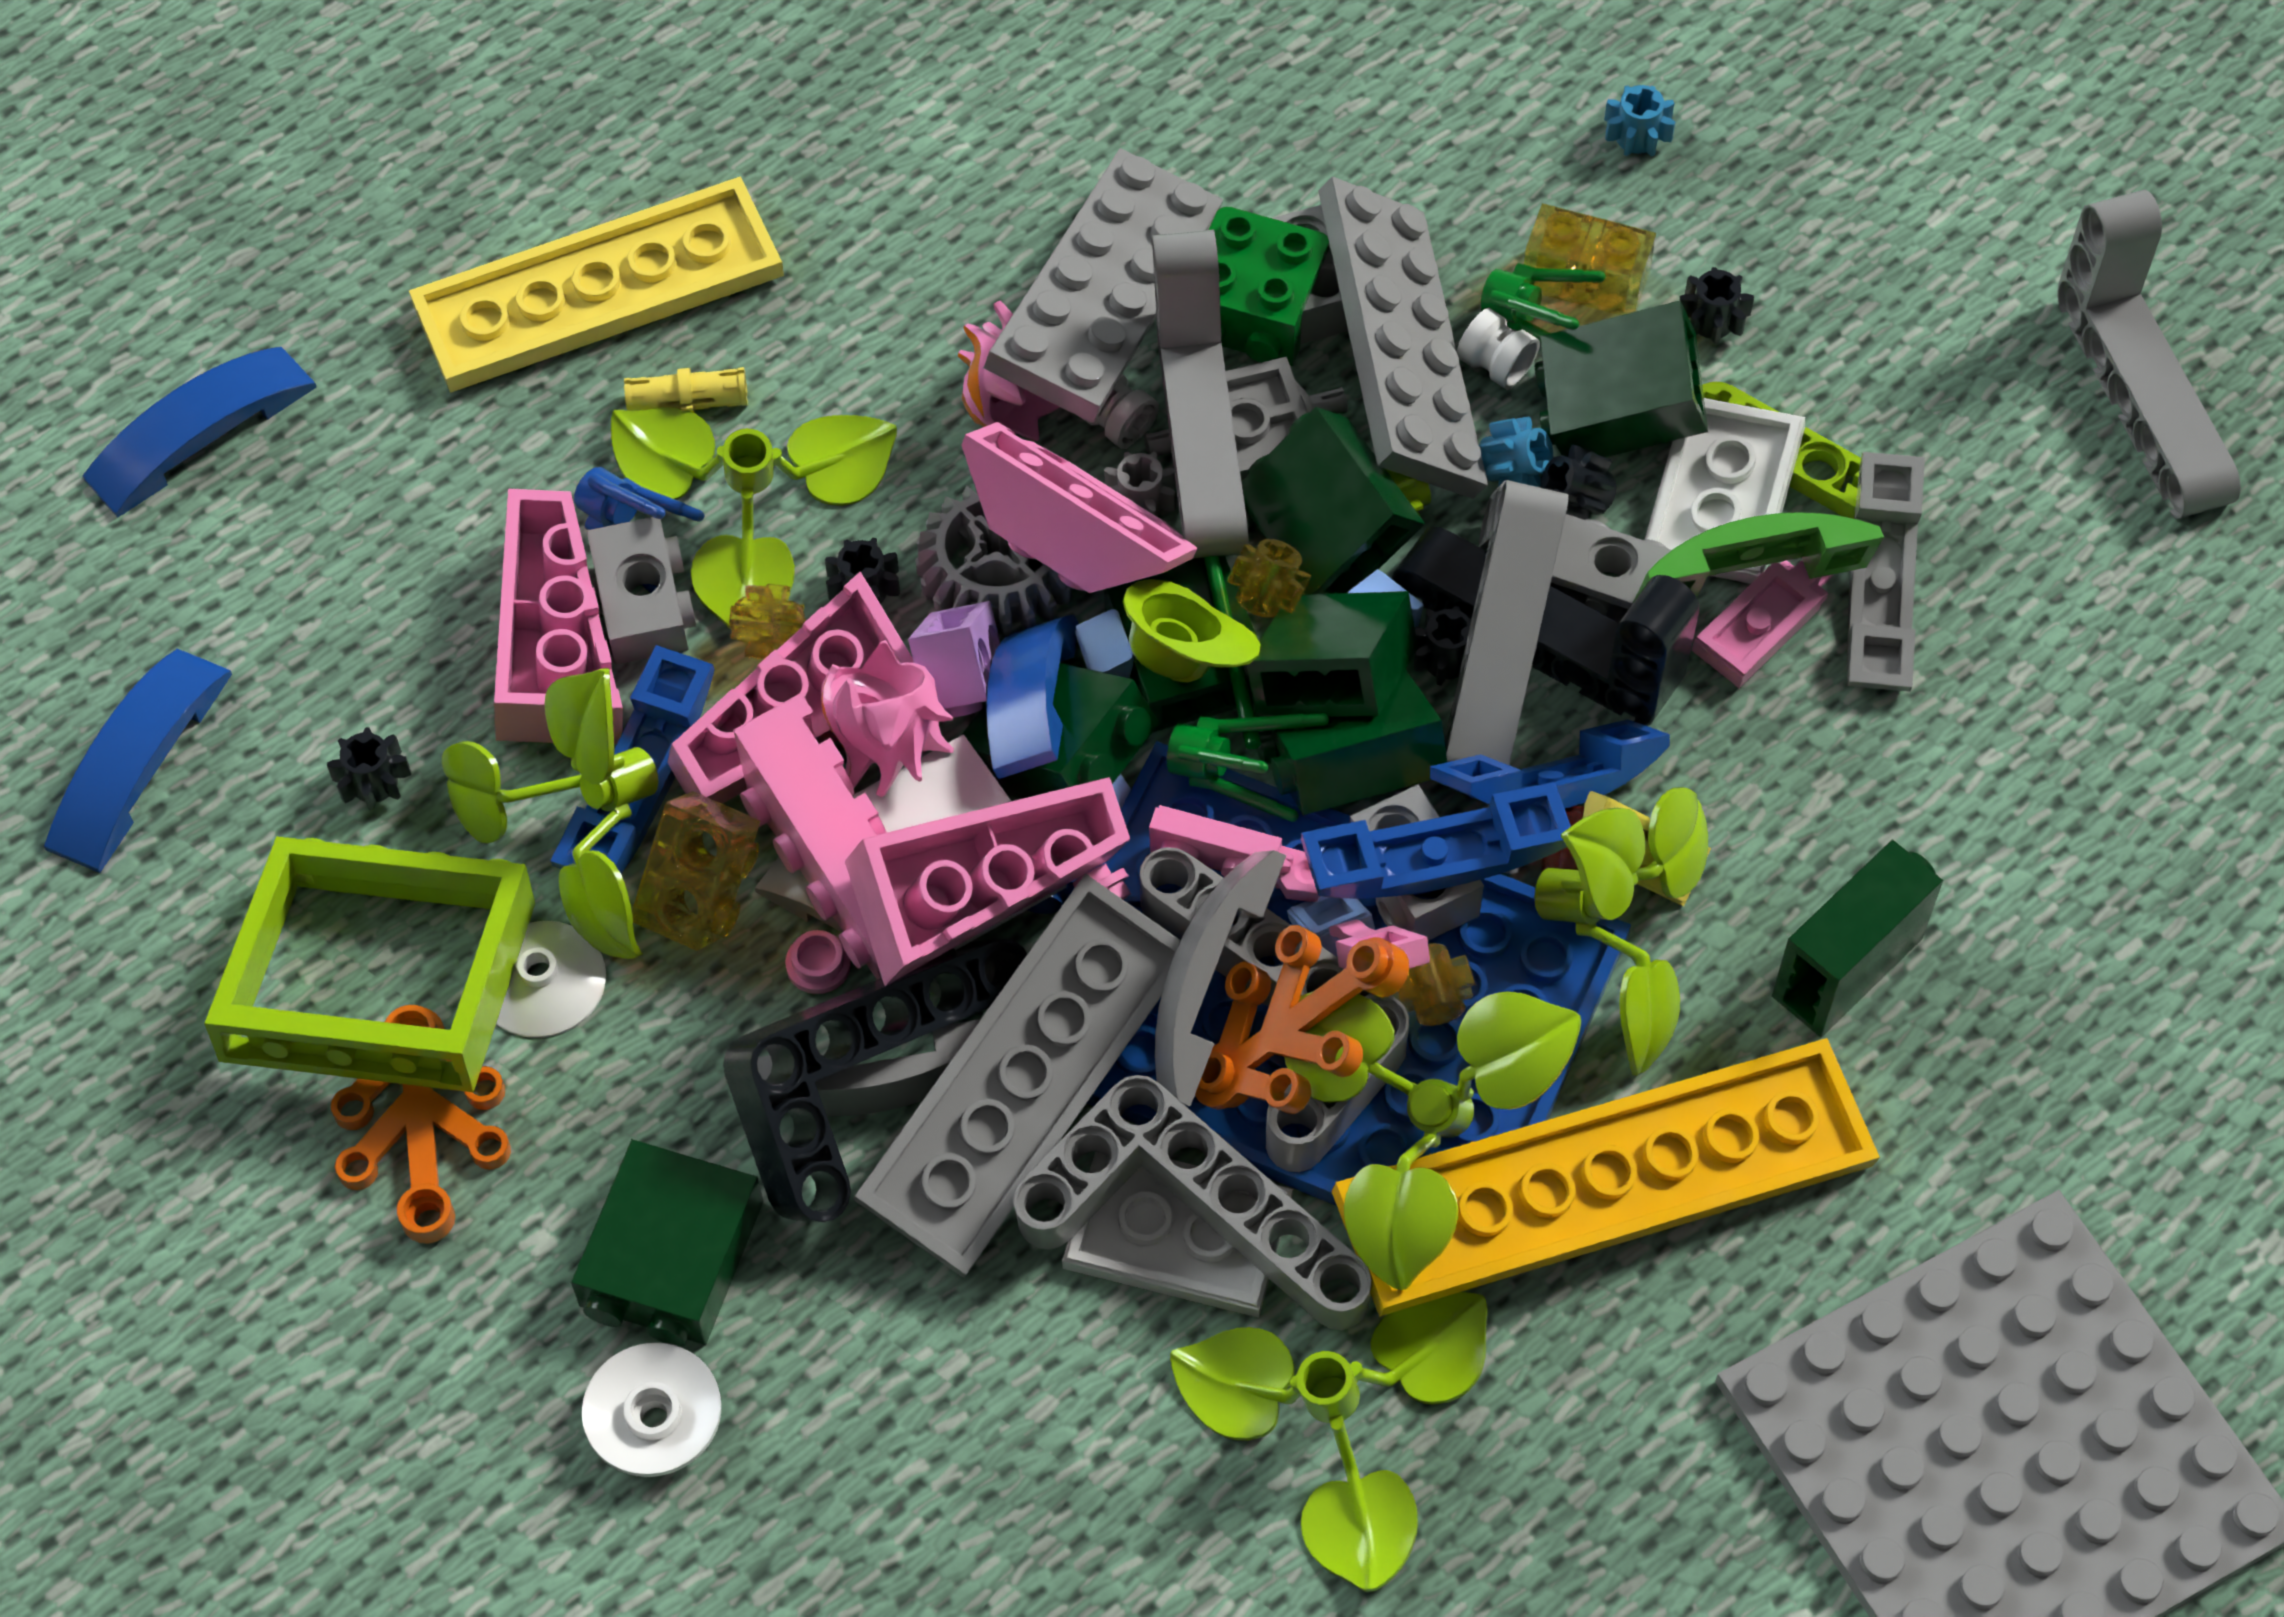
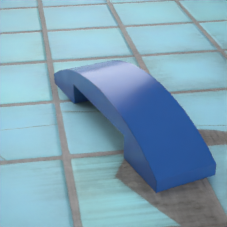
M282 347L264 349L230 360L191 379L139 415L104 448L83 474V479L118 518L166 487L168 484L164 473L260 411L267 419L271 418L317 388L316 383Z
M1067 615L1006 636L995 651L988 679L987 726L992 768L998 779L1058 759L1063 724L1053 706L1059 663L1075 656L1077 643L1075 631L1077 630L1076 625H1079L1075 615Z
M655 645L632 692L630 700L634 710L614 749V755L634 747H639L646 751L657 769L658 788L655 794L628 804L632 815L615 824L590 850L599 851L614 862L620 873L624 871L639 849L675 779V775L667 763L671 745L700 719L715 671L711 663ZM588 804L585 809L577 806L550 860L552 866L561 869L566 865L575 863L573 849L610 811H605L601 808L594 809Z
M180 649L174 650L153 666L116 707L90 745L58 807L44 845L45 850L101 873L134 823L129 814L130 810L189 721L194 720L199 723L202 721L231 677V670Z
M1626 719L1580 730L1579 755L1517 769L1480 754L1430 766V779L1487 804H1490L1492 794L1556 782L1564 808H1569L1585 803L1590 791L1606 795L1639 775L1670 746V734Z
M1556 782L1492 794L1488 808L1369 831L1366 820L1302 832L1301 842L1318 896L1350 899L1381 898L1417 894L1462 885L1535 862L1567 847L1561 838V833L1570 828L1571 825Z

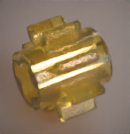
M1264 539L1259 542L1256 549L1249 544L1244 545L1240 556L1236 558L1227 582L1240 586L1236 593V599L1245 610L1260 617L1270 618L1275 617L1281 607L1290 613L1294 612L1311 575L1299 570L1302 557L1295 548L1279 540Z
M767 584L766 587L747 585L745 586L746 596L740 598L734 605H731L729 624L732 633L730 637L731 639L747 643L745 657L764 660L771 652L779 649L806 621L803 611L805 609L804 604L788 601L790 596L789 586Z
M1437 943L1428 944L1430 963L1409 968L1405 983L1393 994V997L1405 1006L1407 1013L1415 1010L1418 1022L1425 1026L1444 1024L1462 1015L1466 1009L1464 1000L1473 997L1471 986L1475 984L1467 956L1462 955L1450 959L1447 947Z

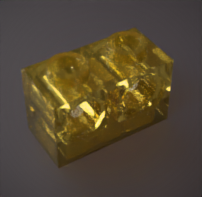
M694 791L666 802L632 908L633 923L695 951L727 937L739 917L740 903L735 900L741 881L749 875L759 854V844L754 842L760 820ZM703 831H706L713 837L717 846L716 857L705 848ZM685 890L690 892L697 901V915L685 903Z

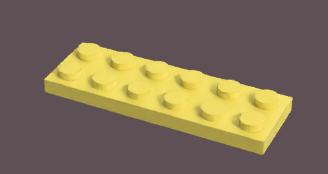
M740 176L409 290V294L450 393L783 277L784 272L779 254Z

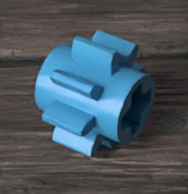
M1624 86L1621 102L1614 99L1607 100L1604 120L1607 122L1605 140L1617 141L1619 146L1624 149V155L1626 156L1631 153L1640 154L1646 152L1650 156H1654L1658 140L1663 142H1672L1675 128V121L1672 119L1674 101H1664L1663 96L1654 86Z
M1529 416L1491 422L1489 428L1492 436L1483 438L1479 443L1487 480L1491 482L1499 481L1498 486L1505 480L1540 487L1541 479L1539 474L1543 473L1546 465L1553 459V446L1548 434L1541 428H1532V421Z

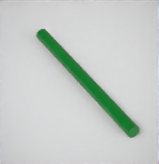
M1219 556L1204 557L1214 608L1233 619ZM1244 665L1228 667L1239 718L1255 717ZM1259 731L1242 732L1247 749H1256L1261 746Z

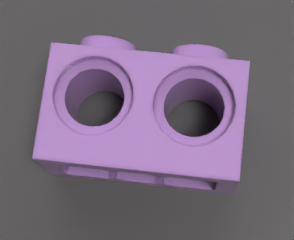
M986 601L931 612L908 638L913 662L926 667L935 680L938 701L952 717L964 716L983 709L982 702L987 701L990 667L995 651L1000 644L991 602Z

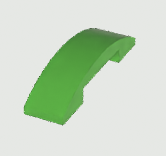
M1775 513L1729 522L1690 538L1662 557L1647 572L1633 603L1650 579L1656 575H1666L1679 580L1697 597L1708 576L1802 558L1809 579L1867 568L1884 539V535L1880 526L1853 518L1822 513Z

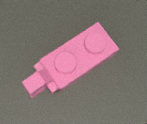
M1802 560L1796 566H1793L1788 561H1783L1780 564L1778 562L1772 563L1696 637L1692 651L1740 688L1820 610L1822 603L1827 599L1828 592L1822 586L1833 575L1809 579Z
M1162 805L1159 808L1155 807L1149 826L1150 852L1165 847L1178 848L1189 853L1207 867L1221 871V874L1225 877L1254 852L1275 850L1286 855L1275 884L1276 889H1281L1286 899L1318 902L1320 896H1318L1305 852L1282 846V838Z

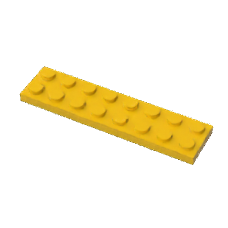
M1828 1038L1416 1159L1411 1164L1410 1170L1414 1168L1434 1170L1448 1181L1454 1191L1458 1203V1221L1455 1232L1442 1254L1428 1265L1406 1290L1391 1287L1369 1269L1372 1280L1370 1294L1380 1317L1873 1167L1880 1156ZM1397 1164L1389 1167L1396 1170ZM1354 1177L1336 1182L1331 1191L1345 1228V1197ZM1352 1244V1247H1353V1249H1354L1355 1254L1359 1257L1358 1253L1356 1252V1250H1355V1248H1354V1246H1353V1244Z

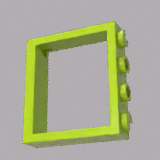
M276 836L204 1022L218 1061L474 1092L536 904L526 864L512 863L504 859L484 860L450 856L436 851L421 853L388 849L373 844L359 846L325 842L317 838L296 839ZM297 886L491 909L451 1029L253 1007L294 899Z

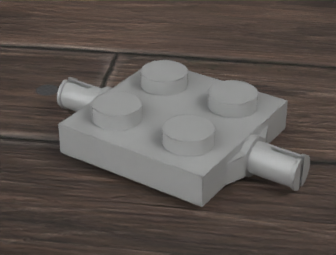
M1287 357L1226 371L1241 482L1247 477L1250 466L1262 456L1269 454L1289 434L1291 425L1300 416L1311 412L1315 407L1336 414L1347 412L1348 405L1343 388L1339 387L1335 390L1308 396L1306 391L1295 381ZM1169 429L1144 434L1148 455L1152 452H1156L1157 456L1172 453Z

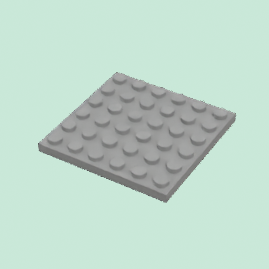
M2060 1190L1717 1374L1715 1383L1869 1617H2163L2284 1547L2283 1499Z

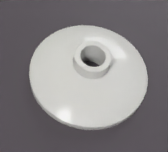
M556 921L529 923L496 1025L509 1033L527 1038L552 1037L578 1026L595 1010L605 989L606 967L601 952L590 945L571 925ZM536 963H546L549 965L548 970L542 975L532 976L527 973L528 969Z
M667 1343L639 1344L612 1356L592 1377L582 1404L584 1430L590 1445L605 1463L618 1471L641 1477H656L670 1474L691 1464L710 1445L717 1432L721 1418V1396L717 1382L710 1369L699 1357L690 1351ZM661 1408L665 1410L667 1418L664 1423L657 1427L645 1426L642 1423V1418L649 1409Z

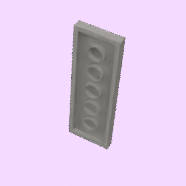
M1119 148L989 351L983 368L1093 423L1156 319L1152 235L1209 230L1214 216L1220 209L1224 199L1204 190L1197 184L1188 182L1153 165L1145 158L1135 156Z
M1332 176L1318 190L1377 465L1474 499L1488 486L1425 214L1410 204L1399 203L1376 194L1364 186H1356Z
M1085 873L858 1190L853 1200L964 1278L1014 1207L1015 1190L1020 1182L1059 1143L1160 999L1172 959L1181 940Z

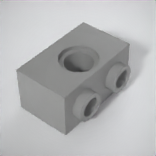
M1566 514L1550 586L1620 623L1632 606L1647 572L1671 550L1655 540H1641L1612 530L1602 522L1592 519L1583 520ZM1604 572H1610V573L1617 574V575H1619V576H1618V577H1610V576H1606V575H1604V574H1602V573H1604Z
M654 517L587 530L615 665L650 658L655 645L676 652L688 650L684 629L696 627L689 590L676 592L673 574L685 572L677 536L665 538L661 519ZM642 584L657 586L656 590L648 595L638 596L631 593L634 588Z

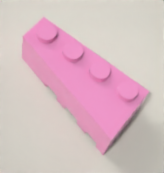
M508 489L494 695L496 741L553 743L547 726L544 704L549 686L556 680L566 676L585 674L598 669L608 668L610 669L614 744H617L623 732V707L612 672V661L599 618V607L587 568V557L571 492Z
M861 572L854 576L827 605L818 609L806 620L802 627L779 649H775L761 661L744 681L735 689H731L672 743L667 763L698 816L705 814L747 790L734 729L802 693L813 710L811 721L815 739L820 744L831 738L834 743L838 739L828 726L821 704L822 683L832 664L838 667L862 669L878 644L884 640L887 641L899 663H914L911 654Z
M799 693L733 730L747 790L740 793V797L753 822L758 827L767 823L777 838L773 839V845L786 869L790 873L800 869L809 882V885L806 886L807 895L820 917L825 921L833 917L843 930L839 934V938L853 964L857 968L867 964L878 980L882 977L845 860L863 838L887 832L878 816L879 813L867 794L864 793L855 799L852 797L855 794L854 788L843 767L844 759L831 738L820 744L815 739L811 721L813 710L802 693Z
M1110 777L863 838L847 857L845 864L884 986L1095 869L1117 853L1130 840V836Z

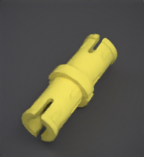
M744 367L691 373L690 368L677 369V374L624 378L626 409L629 411L669 407L695 413V410L712 407L748 406Z

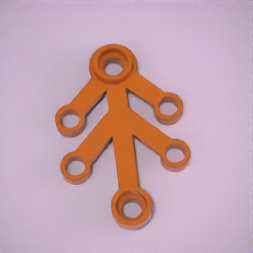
M1300 925L1286 927L1279 934L1275 944L1276 956L1283 962V966L1262 1028L1249 1039L1257 1007L1269 995L1271 979L1265 970L1249 962L1238 963L1229 971L1225 981V990L1227 995L1233 999V1003L1220 1041L1213 1046L1195 1097L1202 1104L1217 1110L1237 1107L1249 1097L1267 1101L1270 1106L1287 1114H1296L1303 1110L1311 1097V1085L1306 1077L1288 1068H1280L1271 1075L1256 1071L1255 1068L1273 1055H1279L1317 1064L1322 1069L1338 1077L1352 1075L1359 1068L1363 1058V1048L1358 1040L1340 1031H1331L1323 1037L1305 1032L1363 990L1380 998L1395 994L1403 986L1409 973V959L1405 951L1380 937L1361 940L1349 951L1346 961L1347 967L1299 1002L1310 967L1317 962L1321 954L1322 945L1320 938ZM1302 941L1300 950L1294 955L1297 945ZM1252 978L1249 988L1244 992L1247 982ZM1343 1047L1341 1057L1335 1062L1338 1050ZM1292 1083L1291 1091L1284 1099L1285 1090Z
M418 1005L401 1006L392 1011L385 1020L388 1023L445 1029L440 1017L435 1012ZM482 1066L477 1083L483 1080L493 1081L496 1083L494 1090L485 1096H478L473 1092L464 1091V1093L467 1095L466 1098L471 1106L480 1110H488L501 1103L505 1096L504 1082L502 1084V1077L496 1069ZM357 1079L350 1087L338 1091L331 1101V1112L336 1117L337 1124L346 1130H358L366 1126L371 1121L374 1113V1107L371 1102L390 1082ZM403 1084L401 1095L355 1146L343 1150L338 1155L335 1162V1171L340 1182L348 1189L362 1190L369 1187L377 1178V1163L406 1131L411 1188L399 1199L397 1216L405 1234L410 1239L418 1243H434L447 1236L455 1222V1211L446 1191L439 1187L434 1125L467 1147L474 1163L483 1169L491 1170L504 1165L510 1157L511 1146L506 1133L501 1128L483 1125L432 1090L431 1087ZM358 1100L364 1103L362 1110L357 1115L345 1116L341 1114L342 1107L349 1101ZM495 1139L501 1142L499 1151L493 1155L484 1156L478 1152L479 1146L486 1140ZM355 1160L368 1162L366 1171L361 1175L349 1176L345 1174V1170L351 1162ZM436 1210L440 1213L439 1220L432 1225L421 1227L417 1224L419 1215L424 1211Z

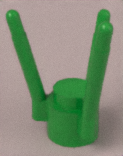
M1517 263L1513 273L1502 269H1495L1488 276L1483 287L1480 303L1481 311L1487 308L1492 309L1506 319L1507 327L1516 331L1523 329L1541 343L1540 336L1550 333L1529 322L1534 318L1570 330H1576L1579 327V321L1561 312L1541 306L1542 290L1534 285L1535 281L1601 283L1605 280L1606 275L1603 271L1535 268L1522 263Z
M1324 713L1234 719L1200 716L1197 726L1180 723L1173 729L1167 751L1168 771L1171 774L1189 777L1190 786L1211 789L1271 815L1295 822L1299 818L1296 810L1215 776H1222L1227 768L1264 774L1268 771V764L1264 761L1230 754L1229 739L1220 736L1224 733L1325 726L1329 723V716Z

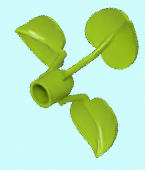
M661 407L639 411L614 410L611 416L613 453L624 478H629L643 488L676 500L683 497L689 491L694 478L707 481L724 465V476L727 484L734 491L741 493L742 539L733 535L713 537L705 542L696 552L691 566L692 586L700 602L729 629L746 631L768 621L787 599L795 579V565L786 543L775 537L753 539V496L770 485L773 479V467L776 466L792 480L806 477V487L809 494L821 503L836 506L851 505L865 499L877 489L884 478L897 437L896 425L872 417L833 415L812 419L798 427L788 439L787 452L790 460L796 466L794 467L782 457V452L779 448L772 449L771 442L765 434L755 429L745 428L730 434L725 440L724 445L717 448V456L714 458L715 439L711 428L703 418L693 412L681 411L679 408Z
M602 668L585 674L560 678L549 686L545 695V716L551 739L560 753L571 758L572 768L575 771H579L581 775L513 790L501 789L500 770L495 757L486 748L471 741H462L447 747L442 754L441 762L443 771L448 777L447 789L454 812L470 835L481 843L488 844L498 841L507 830V814L503 802L510 803L580 787L582 796L590 807L610 811L573 849L575 863L561 868L559 872L560 895L565 913L571 925L591 946L613 957L633 959L643 955L635 940L631 904L624 880L613 861L599 851L590 850L615 824L632 815L628 804L655 794L658 788V773L652 758L639 747H634L614 755L610 669Z
M1675 787L1666 791L1654 806L1648 830L1649 848L1654 859L1651 864L1640 868L1645 854V835L1636 813L1626 808H1608L1583 818L1561 833V838L1570 850L1578 870L1547 868L1540 874L1535 887V907L1542 919L1576 923L1577 935L1590 936L1629 956L1634 961L1635 966L1628 968L1622 978L1619 1007L1631 1073L1635 1076L1649 1069L1664 1051L1674 1034L1680 1013V992L1677 977L1668 961L1656 959L1651 962L1650 956L1646 951L1596 926V922L1600 919L1613 920L1620 917L1630 906L1634 886L1640 880L1653 879L1660 875L1663 893L1669 898L1683 897L1697 885L1707 861L1708 829L1704 811L1700 801L1697 799V793L1685 787Z
M1507 991L1485 996L1467 1011L1458 1030V1050L1461 1056L1470 1064V1066L1460 1072L1458 1086L1439 1079H1428L1417 1085L1377 1063L1390 1050L1395 1038L1394 1028L1382 1008L1360 994L1354 996L1305 1032L1323 1037L1331 1031H1340L1358 1040L1363 1048V1058L1359 1068L1352 1075L1338 1077L1322 1069L1317 1064L1284 1057L1288 1069L1309 1080L1311 1097L1327 1103L1344 1102L1354 1098L1366 1086L1369 1073L1409 1096L1407 1101L1408 1116L1418 1129L1424 1131V1136L1399 1157L1396 1170L1379 1164H1371L1362 1168L1350 1183L1344 1203L1346 1229L1356 1252L1365 1265L1385 1283L1395 1289L1406 1290L1415 1278L1442 1254L1452 1239L1458 1221L1457 1198L1448 1181L1441 1174L1428 1168H1414L1410 1170L1411 1164L1430 1147H1438L1441 1137L1453 1138L1468 1129L1474 1116V1105L1471 1099L1474 1095V1091L1471 1088V1082L1474 1078L1480 1098L1487 1105L1496 1109L1511 1110L1520 1108L1542 1096L1559 1077L1573 1053L1581 1027V1016L1577 1012L1523 993ZM1312 992L1300 996L1299 1002ZM1343 1047L1338 1050L1335 1062L1341 1057Z
M1459 1292L1387 1314L1375 1328L1370 1342L1374 1358L1380 1365L1390 1370L1387 1373L1363 1368L1362 1364L1358 1361L1349 1364L1343 1356L1332 1351H1320L1308 1356L1301 1363L1297 1375L1294 1376V1362L1283 1341L1272 1332L1253 1327L1226 1330L1196 1344L1174 1349L1170 1353V1362L1177 1386L1189 1408L1208 1428L1224 1438L1236 1441H1249L1265 1437L1271 1433L1278 1422L1279 1403L1293 1404L1300 1396H1302L1308 1412L1315 1419L1324 1423H1330L1348 1482L1330 1481L1315 1489L1302 1510V1536L1312 1557L1324 1569L1364 1592L1377 1591L1390 1582L1408 1560L1417 1536L1418 1510L1409 1486L1397 1473L1389 1470H1380L1360 1479L1344 1420L1354 1413L1359 1404L1360 1392L1357 1382L1364 1381L1391 1387L1401 1380L1408 1396L1423 1404L1449 1403L1462 1397L1476 1384L1484 1367L1486 1359L1487 1303L1485 1297L1481 1294Z

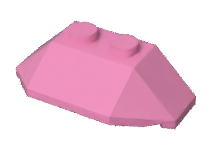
M996 422L965 434L961 446L989 529L1007 540L1009 547L1017 554L1026 558L1037 559L1057 572L1059 579L1067 586L1076 590L1093 593L1164 573L1193 559L1197 547L1185 540L1169 524L1071 462L1035 442L1016 436L1015 432L1006 426Z

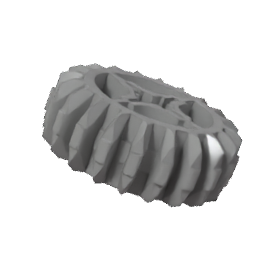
M966 485L962 493L963 501L961 502L945 496L944 503L942 504V513L929 512V517L926 521L927 531L920 532L917 540L918 557L915 559L917 575L921 579L922 593L926 596V600H933L935 611L990 601L995 623L1000 625V631L1006 637L1012 632V623L1021 622V625L1028 629L1036 626V614L1052 621L1057 614L1056 604L1069 605V600L1072 597V588L1059 579L1057 572L1042 564L1034 573L1029 568V561L1032 559L1014 552L1009 547L1007 540L989 529L978 494ZM964 543L969 547V554L964 557L965 563L955 570L950 561L956 550Z

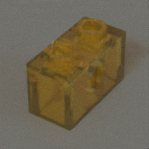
M1542 203L1526 246L1524 264L1535 268L1603 271L1606 278L1601 283L1535 281L1534 285L1541 288L1542 295L1617 315H1624L1638 310L1650 274L1657 233Z

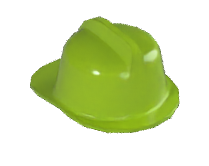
M1155 579L1138 581L1127 588L1123 605L1127 616L1132 621L1129 644L1136 659L1152 672L1174 681L1188 683L1202 678L1211 666L1238 667L1250 664L1259 657L1261 644L1252 631L1238 621L1213 608L1203 598L1188 588L1170 581Z

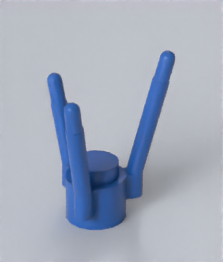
M595 467L588 471L581 478L574 494L576 507L589 515L585 522L587 530L630 522L637 510L656 519L664 518L665 510L697 522L702 521L705 517L704 512L643 488L629 478L621 479L603 467ZM642 584L649 593H652L657 588V586L652 584Z

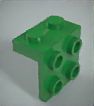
M1222 207L1216 212L1209 230H1214L1217 245L1222 346L1244 352L1250 358L1260 363L1287 357L1289 365L1293 366L1301 345L1302 313L1328 253V236L1316 230L1233 207Z

